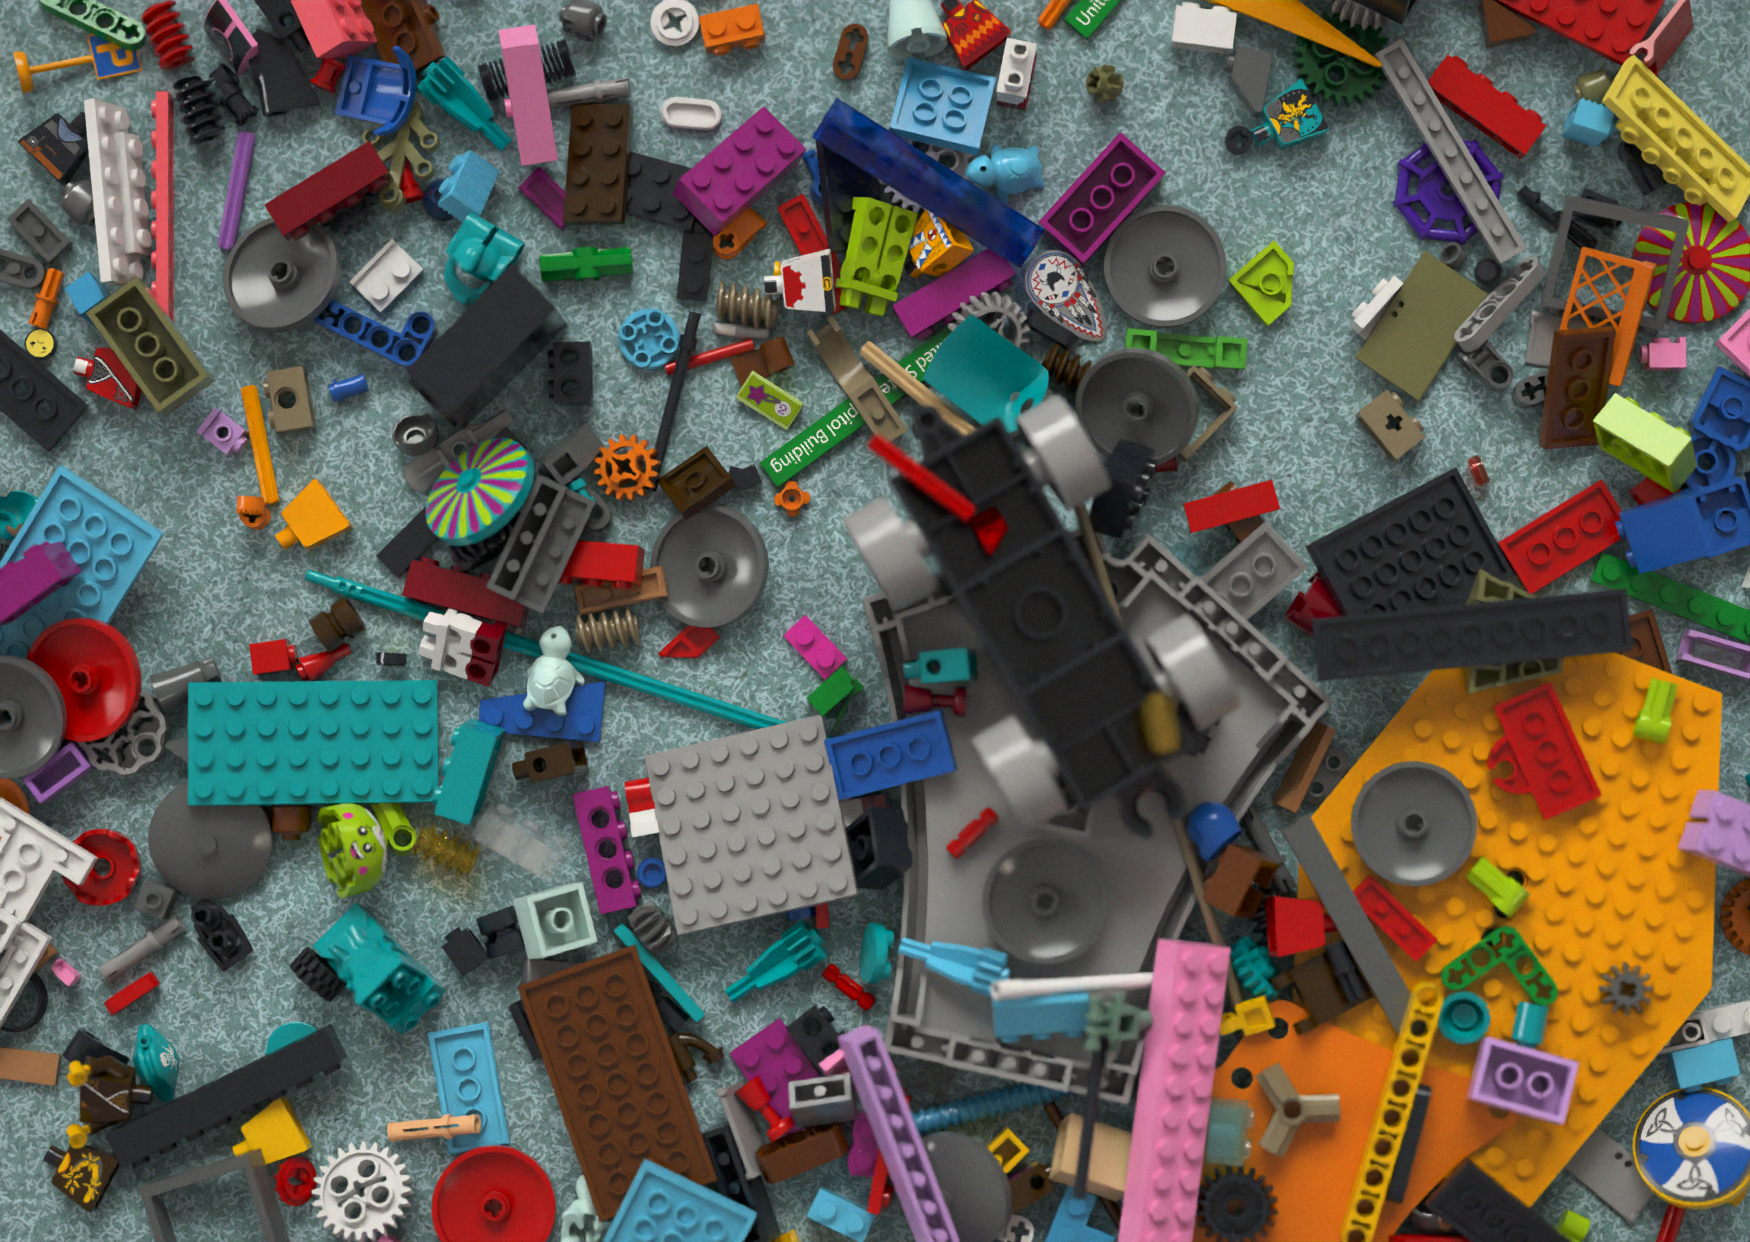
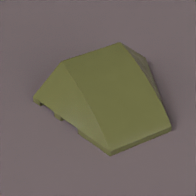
M1479 570L1467 604L1538 596L1531 595L1508 582L1499 580L1489 575V573ZM1564 657L1462 667L1466 692L1469 694L1562 673Z

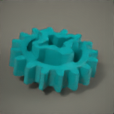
M1243 936L1232 943L1229 947L1232 951L1230 956L1234 959L1232 967L1242 981V986L1248 991L1251 990L1254 996L1257 994L1259 997L1265 995L1267 1001L1278 995L1282 989L1275 991L1270 979L1279 974V968L1271 956H1269L1268 950L1264 946L1260 947L1257 941L1254 943L1250 936L1248 938Z

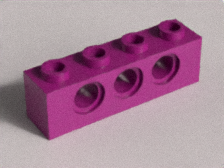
M605 786L572 794L600 915L638 906L637 899H641L642 894L638 880L632 881L630 869H634L635 864L631 850L625 851L623 839H627L628 834L624 820L618 821L616 809H620L621 804L617 790L611 791V786ZM600 810L607 812L610 817L609 824L605 828H598L593 821L595 813ZM606 840L614 842L617 847L616 854L612 858H606L600 852L601 844ZM613 870L621 872L624 877L623 884L619 888H613L607 882V876Z

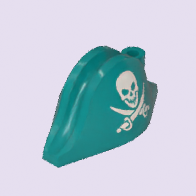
M149 1023L140 1025L132 1061L133 1067L136 1069V1076L145 1086L153 1087V1093L163 1102L172 1100L179 1070L178 1054L172 1044Z

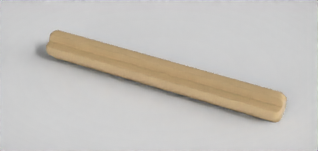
M868 341L861 348L860 355L921 406L936 408L940 412L942 419L963 435L976 429L871 341Z

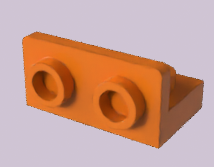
M758 3L698 16L706 53L713 52V56L726 55L731 52L730 48L742 46L744 50L757 48L761 45V41L766 40Z

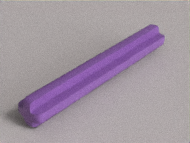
M240 131L238 133L217 243L218 247L223 250L231 251L237 239L256 139L255 135L251 132Z

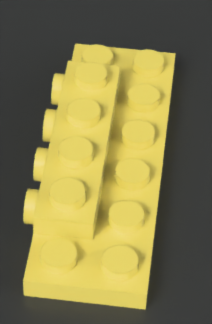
M1635 55L1629 57L1623 63L1602 100L1619 118L1615 126L1621 131L1620 136L1622 140L1629 144H1635L1642 151L1644 161L1656 164L1664 172L1663 178L1665 181L1677 184L1685 192L1684 198L1689 203L1698 204L1699 206L1709 203L1727 222L1736 219L1750 194V166Z

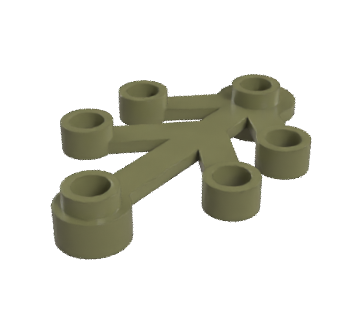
M414 100L406 123L397 131L396 138L378 151L384 163L392 158L390 174L393 178L388 180L389 184L379 194L380 204L390 213L399 212L406 204V197L400 190L406 157L413 164L414 171L421 180L428 181L435 175L433 165L428 160H424L409 141L412 128L420 137V144L426 152H435L440 147V139L422 123L423 110L416 100ZM368 128L363 132L362 139L364 143L368 142L376 128ZM377 136L371 142L375 149L382 144L383 139L387 136ZM429 139H434L433 144L426 145ZM424 167H429L426 173L421 174V170ZM395 193L391 200H386L390 194Z

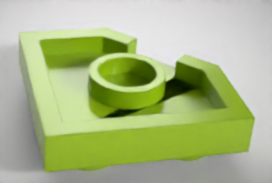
M1273 240L1227 281L1266 327L1291 307L1294 262Z

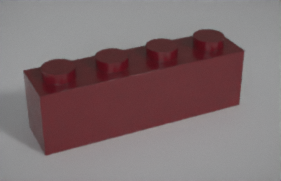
M368 141L264 205L282 235L288 241L292 238L296 241L306 236L310 232L309 228L318 222L322 225L336 217L335 212L343 207L349 209L362 201L361 196L371 190L373 193L382 190L389 184L388 180L393 177L375 147Z
M422 557L421 562L411 561L402 593L404 597L446 609H454L458 612L483 619L499 621L513 627L525 628L530 608L486 588L492 575L480 572V576L475 577L468 575V571H463L456 565H451L450 570L438 567L439 561Z

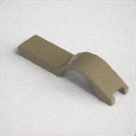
M833 316L827 318L828 325L816 333L812 329L806 333L873 435L879 434L891 443L906 433L908 429L850 346Z

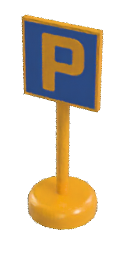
M126 33L127 39L129 40L131 37H135L134 33L132 35ZM93 34L87 36L91 55L29 67L25 52L17 51L13 52L22 92L26 94L34 89L31 74L91 62L94 63L97 80L143 71L138 50H125Z

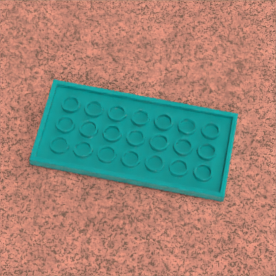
M437 680L188 682V807L432 803L438 786Z

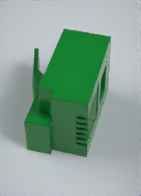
M840 667L807 697V700L822 716H826L849 694L852 696L838 713L839 719L830 732L832 734L847 712L848 704L864 689V686L857 678L854 680L843 667Z

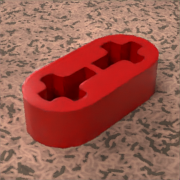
M153 971L110 997L103 1004L110 1015L114 1016L161 984Z

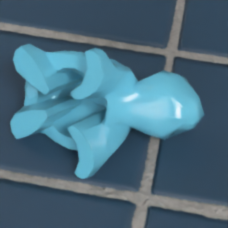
M994 145L990 151L991 159L986 155L976 156L967 165L965 176L969 181L981 187L991 186L996 183L997 196L1001 203L1009 201L1007 196L1009 194H1019L1031 188L1041 190L1044 187V180L1041 177L1042 166L1038 159L1039 150L1036 146H1031L1028 149L1010 147L999 150V146Z

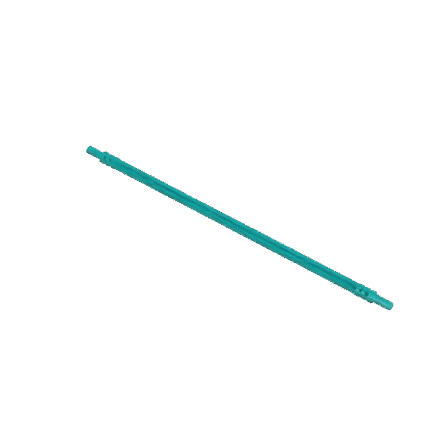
M310 569L307 570L305 575V581L332 589L335 594H341L347 598L350 597L356 601H362L421 621L425 620L429 612L445 615L447 612L360 582L357 583L351 579H345L342 576L335 578ZM506 631L504 648L535 658L543 655L539 641ZM569 652L565 658L578 672L756 730L787 723L786 721L573 652Z

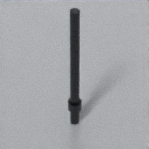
M689 311L684 335L680 334L678 342L680 350L654 448L657 450V453L652 457L653 460L661 461V465L654 467V471L660 474L692 350L695 351L698 339L695 337L701 314ZM653 477L651 480L655 484V488L645 487V489L656 492L657 480L660 477Z
M1100 1037L1099 1042L1101 1049L1092 1050L1073 1199L1085 1200L1104 1054L1105 1051H1108L1109 1039Z

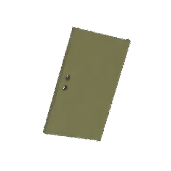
M1423 251L1404 280L1403 285L1399 288L1354 358L1414 398L1416 402H1420L1457 345L1454 339L1455 332L1488 297L1489 293L1474 285L1427 251Z

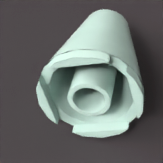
M890 0L887 48L891 57L907 60L908 57L913 58L911 55L913 53L925 52L926 58L941 52L947 46L946 31L931 0Z

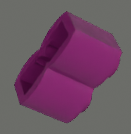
M857 1110L858 1119L852 1120L851 1133L854 1141L848 1150L847 1165L851 1175L873 1177L878 1155V1142L866 1111Z

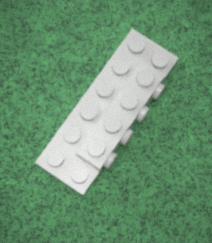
M95 98L84 100L100 281L101 283L123 287L135 277L142 280L144 270L140 257L151 256L150 246L152 239L147 223L149 208L145 200L144 191L146 177L142 169L143 146L138 135L128 133L130 120L125 107Z

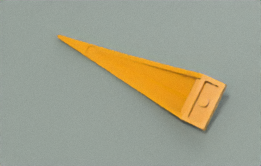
M1204 0L1218 6L1230 8L1232 11L1309 39L1374 67H1382L1379 60L1298 0Z

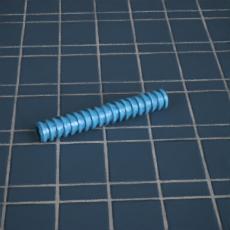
M1022 1082V1085L1019 1086L1014 1083L1011 1088L1003 1086V1090L1000 1091L996 1088L993 1093L985 1091V1095L982 1096L977 1093L974 1098L966 1096V1100L963 1101L959 1098L956 1103L948 1101V1105L945 1106L940 1103L937 1108L929 1106V1110L924 1111L922 1108L919 1109V1113L914 1111L910 1113L921 1138V1134L924 1133L927 1136L930 1135V1132L935 1131L937 1133L940 1132L939 1129L943 1128L947 1131L950 1126L958 1128V1124L963 1123V1126H966L969 1121L977 1123L976 1119L981 1118L984 1121L987 1116L995 1118V1114L998 1113L1003 1116L1005 1111L1014 1113L1016 1108H1019V1111H1021L1024 1106L1032 1108V1104L1037 1103L1039 1106L1042 1105V1101L1050 1103L1053 1098H1056L1058 1101L1064 1095L1066 1098H1069L1070 1094L1074 1092L1061 1091Z

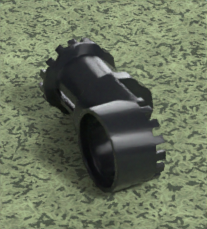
M221 63L209 74L212 82L216 81L214 84L225 94L220 99L219 104L222 107H226L236 118L235 123L239 127L249 122L248 118L253 119L251 115L255 117L260 109L256 105L252 106L242 94L243 89L239 86V78L227 65Z

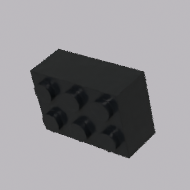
M1122 439L1118 441L1103 466L1111 487L1095 496L1092 501L1089 518L1094 532L1122 540L1127 530L1132 531L1136 518L1140 517L1142 508L1146 506L1151 489L1147 488L1149 480L1153 478L1157 467V461L1153 460L1155 449Z

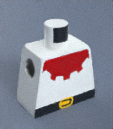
M831 249L782 261L781 275L764 277L765 294H783L784 306L787 309L834 312L836 303Z

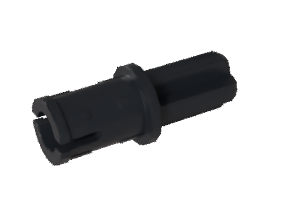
M1343 940L1325 946L1324 949L1335 972L1333 977L1337 976L1347 1001L1352 1003L1362 999L1364 992L1354 971V968L1357 967L1352 965Z
M522 999L509 1006V1010L520 1031L518 1036L523 1037L532 1060L535 1061L542 1056Z

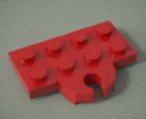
M1551 681L1492 706L1505 735L1497 740L1489 750L1486 763L1487 770L1494 769L1500 761L1509 762L1513 769L1509 778H1496L1492 781L1497 787L1507 793L1518 795L1531 792L1543 821L1602 796Z

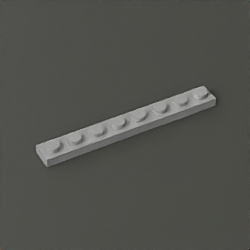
M1402 38L1376 53L1374 57L1381 62L1382 71L1497 264L1500 265L1526 250L1527 248Z

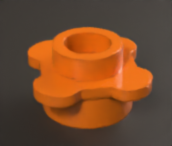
M792 480L786 482L785 488L781 493L774 496V503L777 506H782L790 517L798 516L799 509L804 504L810 502V494L803 492L798 488L797 483ZM790 496L795 497V500L793 502L789 500Z

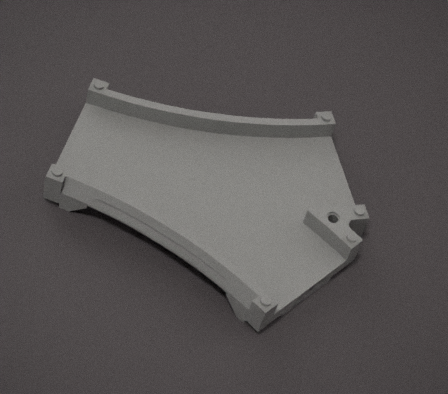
M1080 529L1069 532L1094 575ZM1094 532L1110 584L1116 590L1115 600L1123 625L1149 670L1152 672L1157 668L1147 650L1144 637L1180 616L1187 614L1208 641L1237 693L1241 707L1223 717L1217 727L1212 724L1207 736L1211 737V741L1204 754L1198 752L1196 757H1191L1183 752L1167 763L1172 779L1181 787L1186 799V823L1190 812L1203 802H1218L1227 806L1239 823L1278 764H1281L1315 725L1314 723L1332 704L1333 700L1288 660V657L1197 575L1190 572L1151 535L1148 534L1127 559L1116 560L1107 552L1103 535ZM941 574L932 575L938 589L897 613L893 610L883 592L862 598L885 681L892 722L943 710L958 768L956 771L900 785L901 807L904 809L905 820L908 823V843L913 855L912 867L904 873L901 940L904 937L930 946L934 941L969 946L978 950H983V947L1009 954V962L1006 968L1010 969L1008 980L1019 979L1027 981L1154 972L1158 939L1178 940L1184 923L1197 900L1173 820L1167 812L1165 798L1160 793L1154 791L1144 793L1138 801L1139 814L1148 820L1154 829V834L1151 838L1143 839L1131 833L1122 823L1118 812V804L1112 795L1084 811H1079L1061 778L1057 776L1052 780L1060 792L1067 809L1025 833L990 777L971 739L1011 715L1016 719L1030 742L1037 738ZM958 648L976 649L978 680L922 684L921 678L905 679L904 661L919 660V652ZM935 662L933 665V670L936 673L941 669L940 662ZM904 684L931 689L932 694L954 695L956 687L967 686L966 717L956 716L953 712V707H932L931 711L903 715ZM1187 718V727L1192 731H1197ZM986 807L991 808L998 815L999 821L992 828L988 826L986 828L987 832L971 848L967 846L965 848L966 852L959 859L954 858L947 851L946 845L953 838L957 840L959 838L958 834L974 818L978 820L980 818L979 814ZM1053 839L1077 847L1096 864L1106 884L1108 910L1100 934L1084 952L1062 963L1034 964L1013 956L995 940L985 921L982 904L983 890L992 867L1007 851L1031 840ZM1193 841L1206 882L1217 858L1211 862L1205 861L1199 855L1200 848L1198 844ZM899 954L891 1011L884 1040L887 1052L1061 1091L1087 1094L1092 1050L1085 1048L1088 1033L1084 1032V1030H1082L1083 1036L1064 1037V1032L1051 1033V1039L1033 1040L1031 1034L1020 1035V1041L1002 1042L1001 1037L994 1036L991 997L970 991L971 986L954 982L925 967V961ZM1151 988L1087 992L1088 996L1104 997L1105 1002L1103 1003L1112 1002L1113 992L1125 993V1004L1138 1007L1140 1010H1149ZM1138 1029V1039L1122 1040L1121 1050L1108 1049V1051H1105L1099 1098L1124 1104L1129 1103L1134 1077L1137 1073L1142 1054L1146 1029Z

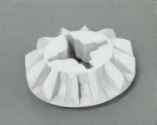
M664 0L653 10L650 24L654 36L664 45L678 47L689 43L697 34L699 18L695 8L686 0ZM668 12L676 19L685 16L680 22L681 33L674 27L667 28V25L670 23Z

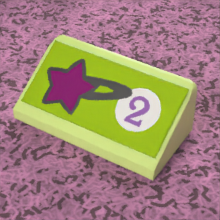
M754 371L750 373L735 397L785 430L789 428L804 405L803 402Z

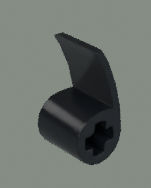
M82 1028L77 1030L62 1054L69 1062L78 1061L82 1066L86 1056L100 1058L109 1055L125 1065L129 1062L128 1056L105 1046L102 1040Z

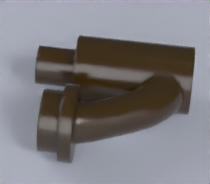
M677 1032L668 1037L680 1073L684 1076L687 1084L698 1078L693 1069L696 1063L687 1048L688 1046L706 1053L702 1058L709 1065L725 1056L723 1046L716 1048L697 1035Z

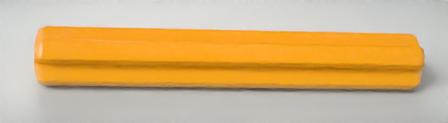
M256 385L244 386L241 388V394L261 496L265 498L264 505L275 504L279 502V496L258 389Z

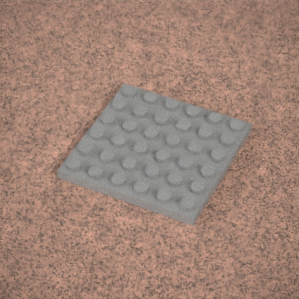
M812 716L644 756L652 798L655 803L654 812L656 820H658V833L677 935H688L859 896L841 802L824 740L828 739L824 716Z

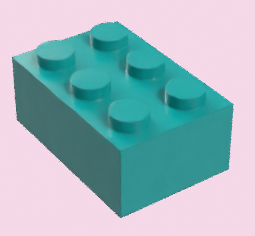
M470 718L464 724H460L459 728H455L450 741V745L454 746L453 753H451L450 758L446 757L441 770V775H444L445 779L441 787L437 786L432 800V804L436 805L434 814L470 825L479 816L506 729Z

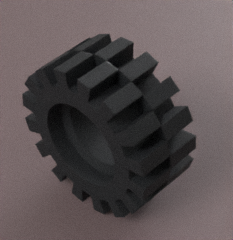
M305 947L289 965L291 970L296 973L295 975L305 985H308L313 992L315 991L318 996L323 997L326 1001L331 1002L347 985L346 982L338 977L337 972L328 961L310 947Z

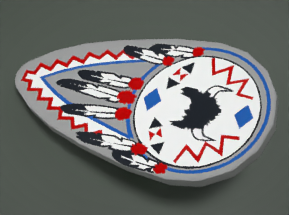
M1059 250L1044 251L1034 257L1027 266L1024 276L1025 291L1030 300L1047 317L1070 330L1078 337L1094 342L1102 341L1106 337V320L1103 307L1088 275L1079 262L1069 253Z

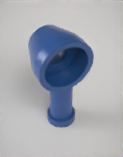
M814 149L804 153L802 159L805 160L814 180L810 186V196L816 204L823 206L822 193L819 192L821 183L818 159Z

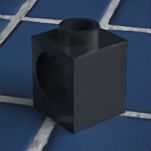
M457 927L444 937L447 943L441 947L462 976H466L489 959L486 949L469 927L463 931L460 927Z

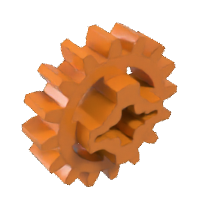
M620 434L618 443L610 438L608 439L610 445L608 449L604 447L599 448L604 455L602 458L594 459L595 462L600 464V468L594 470V474L602 475V479L597 484L602 487L608 485L605 492L607 495L611 496L616 492V499L623 500L627 494L628 499L634 501L636 493L643 497L647 496L645 487H656L651 480L653 477H660L661 474L654 471V467L661 465V461L653 460L652 457L657 453V450L653 448L647 450L649 445L647 440L643 439L638 444V436L631 435L628 441L626 435ZM632 447V450L630 449L627 454L617 453L620 449ZM644 459L646 462L645 472L643 471L642 461ZM619 461L630 463L629 466L636 475L625 472L623 464ZM609 463L612 465L613 473L611 476L609 474ZM634 480L638 483L629 488H622L628 481Z

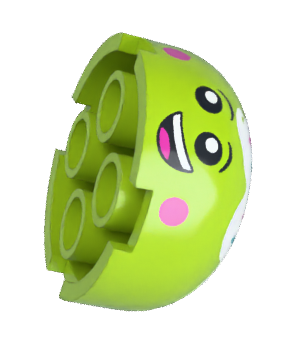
M342 803L321 808L317 815V821L322 823L321 836L317 837L329 883L335 882L339 888L337 895L340 898H347L370 891L380 882L386 870L387 849L389 847L386 834L382 832L374 815L360 805ZM344 849V852L337 853L335 858L329 859L328 853Z

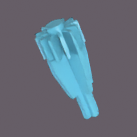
M903 937L898 949L899 954L925 961V967L954 982L971 986L970 991L991 998H993L991 994L993 981L1008 980L1010 976V969L1006 968L1009 962V954L983 947V950H978L969 946L934 941L930 946Z

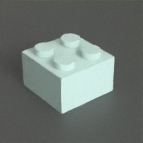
M582 882L565 884L513 899L528 959L544 958L597 942Z

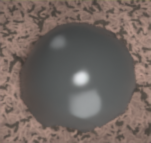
M428 413L423 415L411 414L402 417L394 424L392 433L396 447L402 453L411 456L428 453L436 446L439 437L437 421H433Z

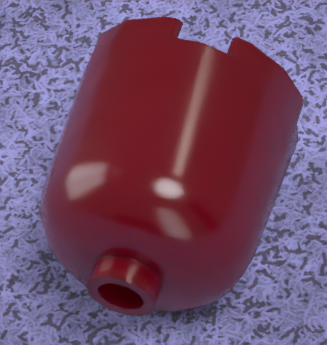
M1318 571L1308 579V582L1312 585L1307 592L1303 594L1299 591L1285 613L1287 616L1283 620L1311 639H1313L1311 619L1342 616Z

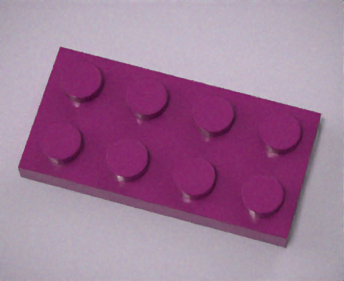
M781 1018L772 1022L729 1053L748 1081L758 1074L760 1075L771 1097L769 1104L781 1119L787 1116L793 1119L790 1110L788 1082L821 1077L802 1048L788 1032ZM841 1121L840 1125H843L847 1121ZM794 1125L785 1135L787 1136L806 1127L796 1128V1125Z

